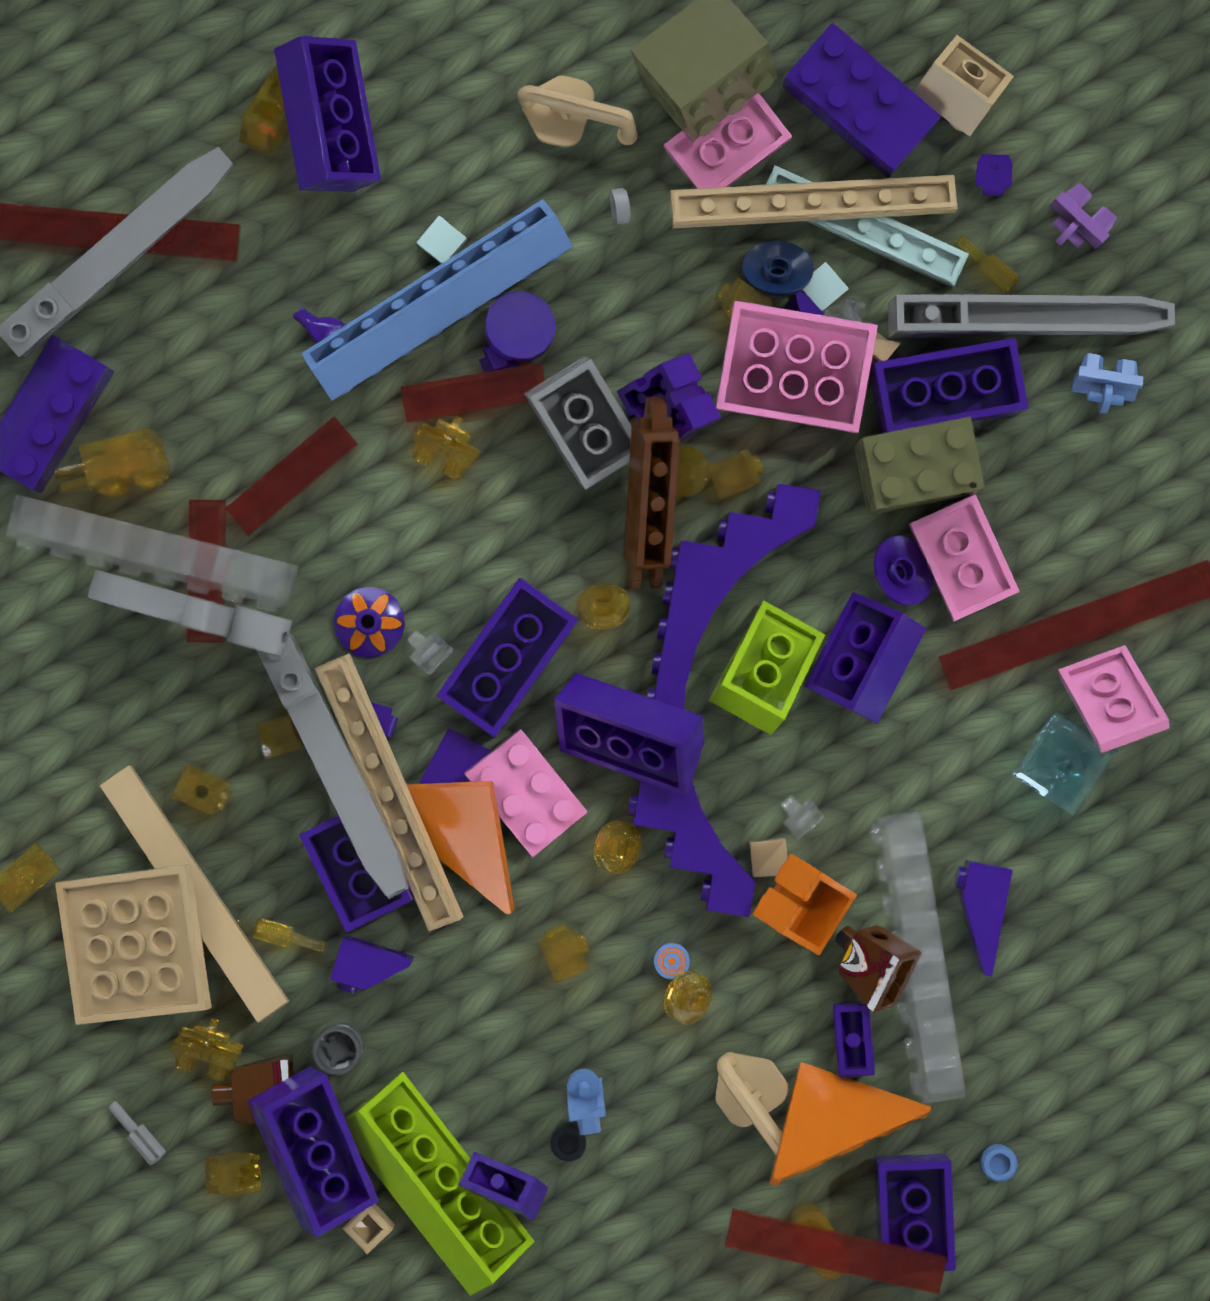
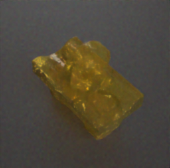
M458 416L454 418L451 424L439 419L435 428L423 423L420 429L415 431L412 440L416 441L412 458L422 464L430 465L436 452L448 457L442 472L454 480H459L466 470L471 468L477 461L481 451L467 444L471 434L460 429L463 419Z
M35 843L0 873V901L9 913L17 909L61 870L38 843Z
M212 1018L208 1027L195 1024L192 1030L182 1026L177 1039L173 1041L171 1051L176 1052V1068L186 1071L194 1070L197 1061L202 1060L210 1063L207 1075L211 1079L223 1082L230 1070H233L238 1062L244 1045L229 1041L230 1034L218 1031L220 1020Z

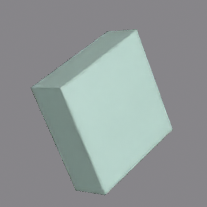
M439 215L416 243L442 264L459 251L467 241V238Z
M825 262L813 272L810 283L801 291L822 311H825L845 294L849 288Z

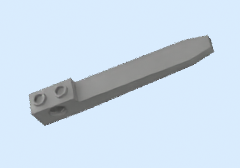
M217 147L184 166L52 283L46 284L0 325V337L18 357L27 358L205 201L233 167V162Z
M896 295L888 302L889 338H959L962 335H1137L1171 328L1175 325L1174 303L1141 296Z
M289 633L283 656L256 650L283 706L287 709L364 868L389 899L409 889L400 852L295 637Z

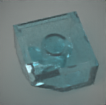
M1057 711L1050 715L1012 776L1074 815L1082 808L1119 750L1115 748L1101 753L1088 730Z

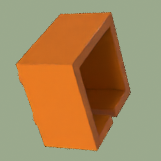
M791 853L780 867L774 879L777 882L774 889L769 887L767 892L761 897L752 915L789 939L820 955L857 894Z

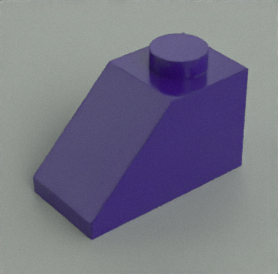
M346 935L342 939L330 980L338 982L336 987L341 990L357 993L358 988L366 990L410 967L414 956Z
M477 1152L473 1153L459 1183L461 1187L532 1221H534L548 1190V1187L536 1177Z

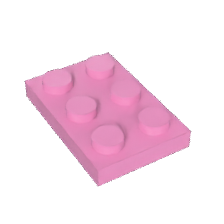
M757 93L745 102L740 111L726 116L717 123L714 130L708 135L700 136L692 142L681 131L664 144V149L695 189L730 187L792 139V135L763 97Z
M976 494L909 524L952 621L961 619L1020 592Z
M1125 645L1058 669L1062 684L1101 753L1170 728L1167 715Z
M520 728L464 773L471 782L493 781L499 817L532 857L588 812Z

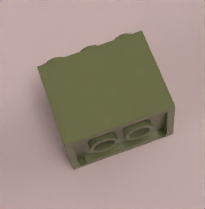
M695 0L630 49L643 85L692 142L700 136H706L711 133L717 123L726 116L740 111L746 101L757 93H763L768 90L774 80L778 78L769 43L731 0Z
M971 417L863 437L854 446L868 516L972 496L985 489Z

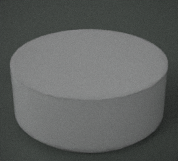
M624 188L611 189L609 197L614 224H627L631 219L627 191Z

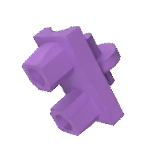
M1080 183L1068 190L1066 194L1062 191L1050 204V207L1060 215L1052 223L1062 233L1055 241L1060 246L1068 239L1078 248L1086 240L1097 249L1110 236L1107 232L1111 229L1117 218L1104 206L1092 218L1081 208L1092 195Z

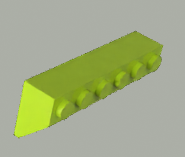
M404 1072L382 1087L345 1118L360 1155L470 1296L492 1285L535 1242L513 1212L459 1185L471 1158Z

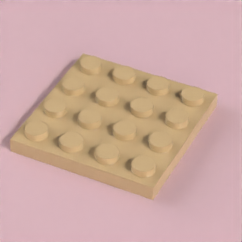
M191 864L55 883L76 1025L202 1011L212 1008Z

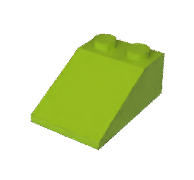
M763 600L726 665L709 701L772 735L785 720L825 634Z

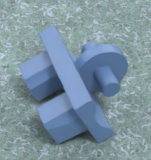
M1087 353L1072 380L1071 391L1087 394V401L1099 402L1098 412L1102 414L1108 413L1110 405L1123 406L1124 400L1134 402L1138 390L1143 386L1144 378L1143 376H1138L1136 361L1118 360L1114 371L1102 370L1104 358L1101 355Z
M589 1069L576 1070L570 1075L566 1083L569 1120L578 1121L580 1135L601 1132L599 1117L606 1116L602 1077L598 1078Z

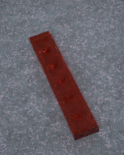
M732 1208L724 1243L726 1247L936 1294H940L947 1262L945 1255Z

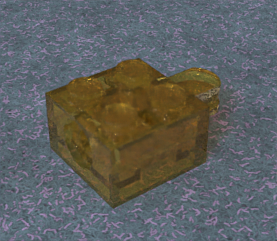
M150 428L79 445L82 463L54 471L56 479L70 478L82 474L86 475L85 477L58 484L59 493H67L89 487L100 492L101 495L107 494L108 498L128 494V487L142 486L143 489L163 485V478L172 476L162 435Z

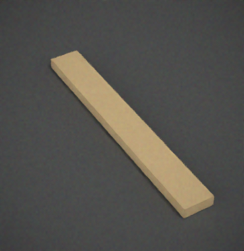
M954 175L670 191L673 229L956 213L958 209Z
M350 653L316 667L315 671L351 754L400 852L407 883L428 931L459 921L463 918V914Z
M128 765L101 784V789L155 869L191 864L201 938L257 1023L262 1022L290 1002L134 768Z

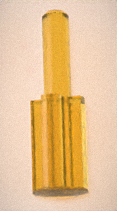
M961 235L956 240L957 245L982 265L979 270L1006 293L1017 284L1020 276L993 253L988 257L964 235Z
M259 917L253 928L252 938L286 948L289 947L290 943L320 952L325 951L326 942L293 933L294 927Z

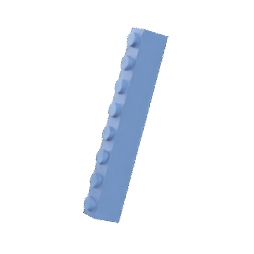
M542 199L301 354L330 399L334 400L340 395L351 391L354 386L368 377L378 374L384 367L396 359L409 354L415 347L429 338L439 335L443 329L457 320L469 316L473 310L490 299L500 296L504 290L515 283L528 278L540 267L552 260L558 259L565 251L572 248L573 245L556 214Z

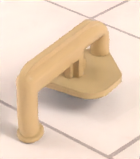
M561 75L539 87L527 85L518 91L517 98L537 138L543 143L564 148L577 144L582 138L588 119L620 127L617 131V138L624 145H632L638 138L632 113L623 108L594 101L592 87L583 80Z
M727 1052L717 1062L719 1075L716 1102L734 1125L747 1127L753 1124L776 1155L782 1132L768 1113L782 1104L787 1098L789 1090L787 1081L771 1060Z

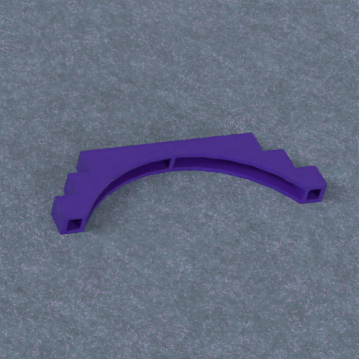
M777 484L775 492L768 491L765 512L771 513L770 519L729 512L727 520L720 519L717 540L723 541L722 547L683 540L680 541L679 548L672 547L671 565L669 568L675 569L673 583L666 582L663 604H669L667 619L660 618L657 639L664 641L662 653H654L651 674L658 676L656 688L648 689V698L684 710L685 689L696 647L715 609L738 579L767 553L815 526L820 490ZM633 778V780L640 781L638 795L631 794L627 815L634 816L633 825L675 831L674 838L667 837L664 858L670 859L669 866L671 868L711 874L710 880H703L700 901H706V909L714 912L750 917L755 880L721 844L701 809L693 782L689 792L684 796Z

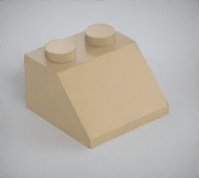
M956 35L932 64L914 93L939 115L948 120L954 129L971 136L1014 76Z

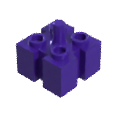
M690 353L659 364L643 374L644 377L630 382L617 391L628 416L636 415L637 419L644 418L646 397H661L667 403V417L670 416L672 418V426L678 431L680 442L693 435V432L701 430L721 418L709 392L705 393L703 387L697 384L702 377Z

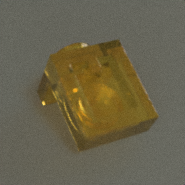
M748 449L707 466L719 500L759 485L761 483L759 476L764 474L758 455L751 456Z

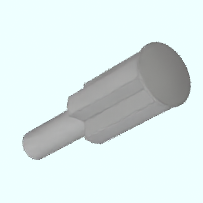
M113 1101L108 1106L112 1114L129 1132L130 1135L126 1138L149 1166L155 1164L166 1153L165 1149L143 1124L138 1127L117 1101Z

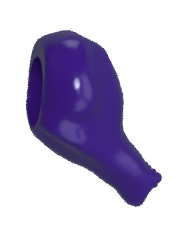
M301 307L299 311L293 314V318L309 332L316 343L345 326L342 321L333 317L318 318L304 307Z

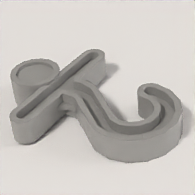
M94 570L87 598L179 623V625L224 636L227 637L226 641L279 656L284 654L293 622L238 605L235 608L99 570Z

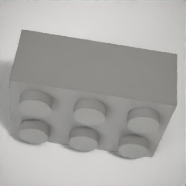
M586 356L580 358L524 393L578 484L585 490L629 463L632 426L590 358Z

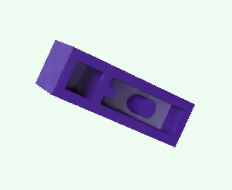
M965 859L964 867L959 866L957 869L955 887L959 888L958 895L979 970L984 975L992 976L1013 870L1007 867Z

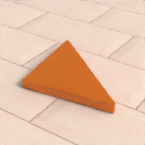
M493 781L406 784L438 859L505 914H511L515 907Z
M801 1062L797 1069L769 1184L776 1186L782 1180L793 1175H800L822 1165L824 1161L858 1149L875 1138H882L900 1130L906 1124L918 1119L922 1120L930 1113L931 1106L847 1077H839L838 1074Z

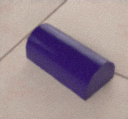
M845 1001L833 1004L839 1077L875 1075L870 1010L863 1001Z

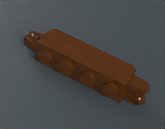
M646 397L644 418L632 421L623 556L628 562L627 581L629 590L640 589L642 570L649 569L648 581L651 589L661 588L663 568H669L671 565L680 440L678 431L672 426V418L670 416L667 417V403L661 397Z

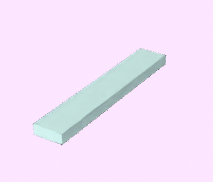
M775 165L766 185L811 183V181ZM889 217L807 221L951 288L955 286L969 255L960 249Z

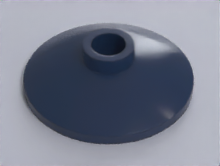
M786 241L760 243L746 253L742 262V273L746 282L755 290L767 295L786 296L797 293L804 289L813 277L814 265L809 254L798 245Z

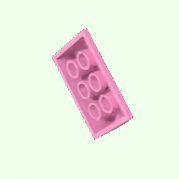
M734 301L716 400L717 410L859 433L878 325Z

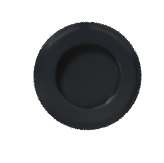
M560 1125L551 1136V1150L562 1161L577 1160L586 1149V1136L579 1134L577 1125Z

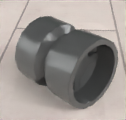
M347 1022L330 1024L322 1031L314 1043L313 1056L315 1063L328 1074L340 1075L347 1073L356 1065L363 1054L364 1039L362 1033L357 1027Z

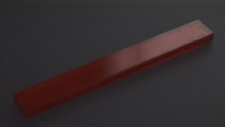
M0 203V241L91 249L123 221L128 214ZM183 219L145 254L238 262L241 226L239 224Z
M1205 560L938 656L949 689L953 690L1206 599L1210 597L1209 561Z

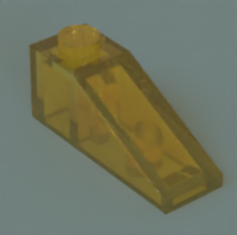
M277 64L244 112L239 142L272 157L289 130Z

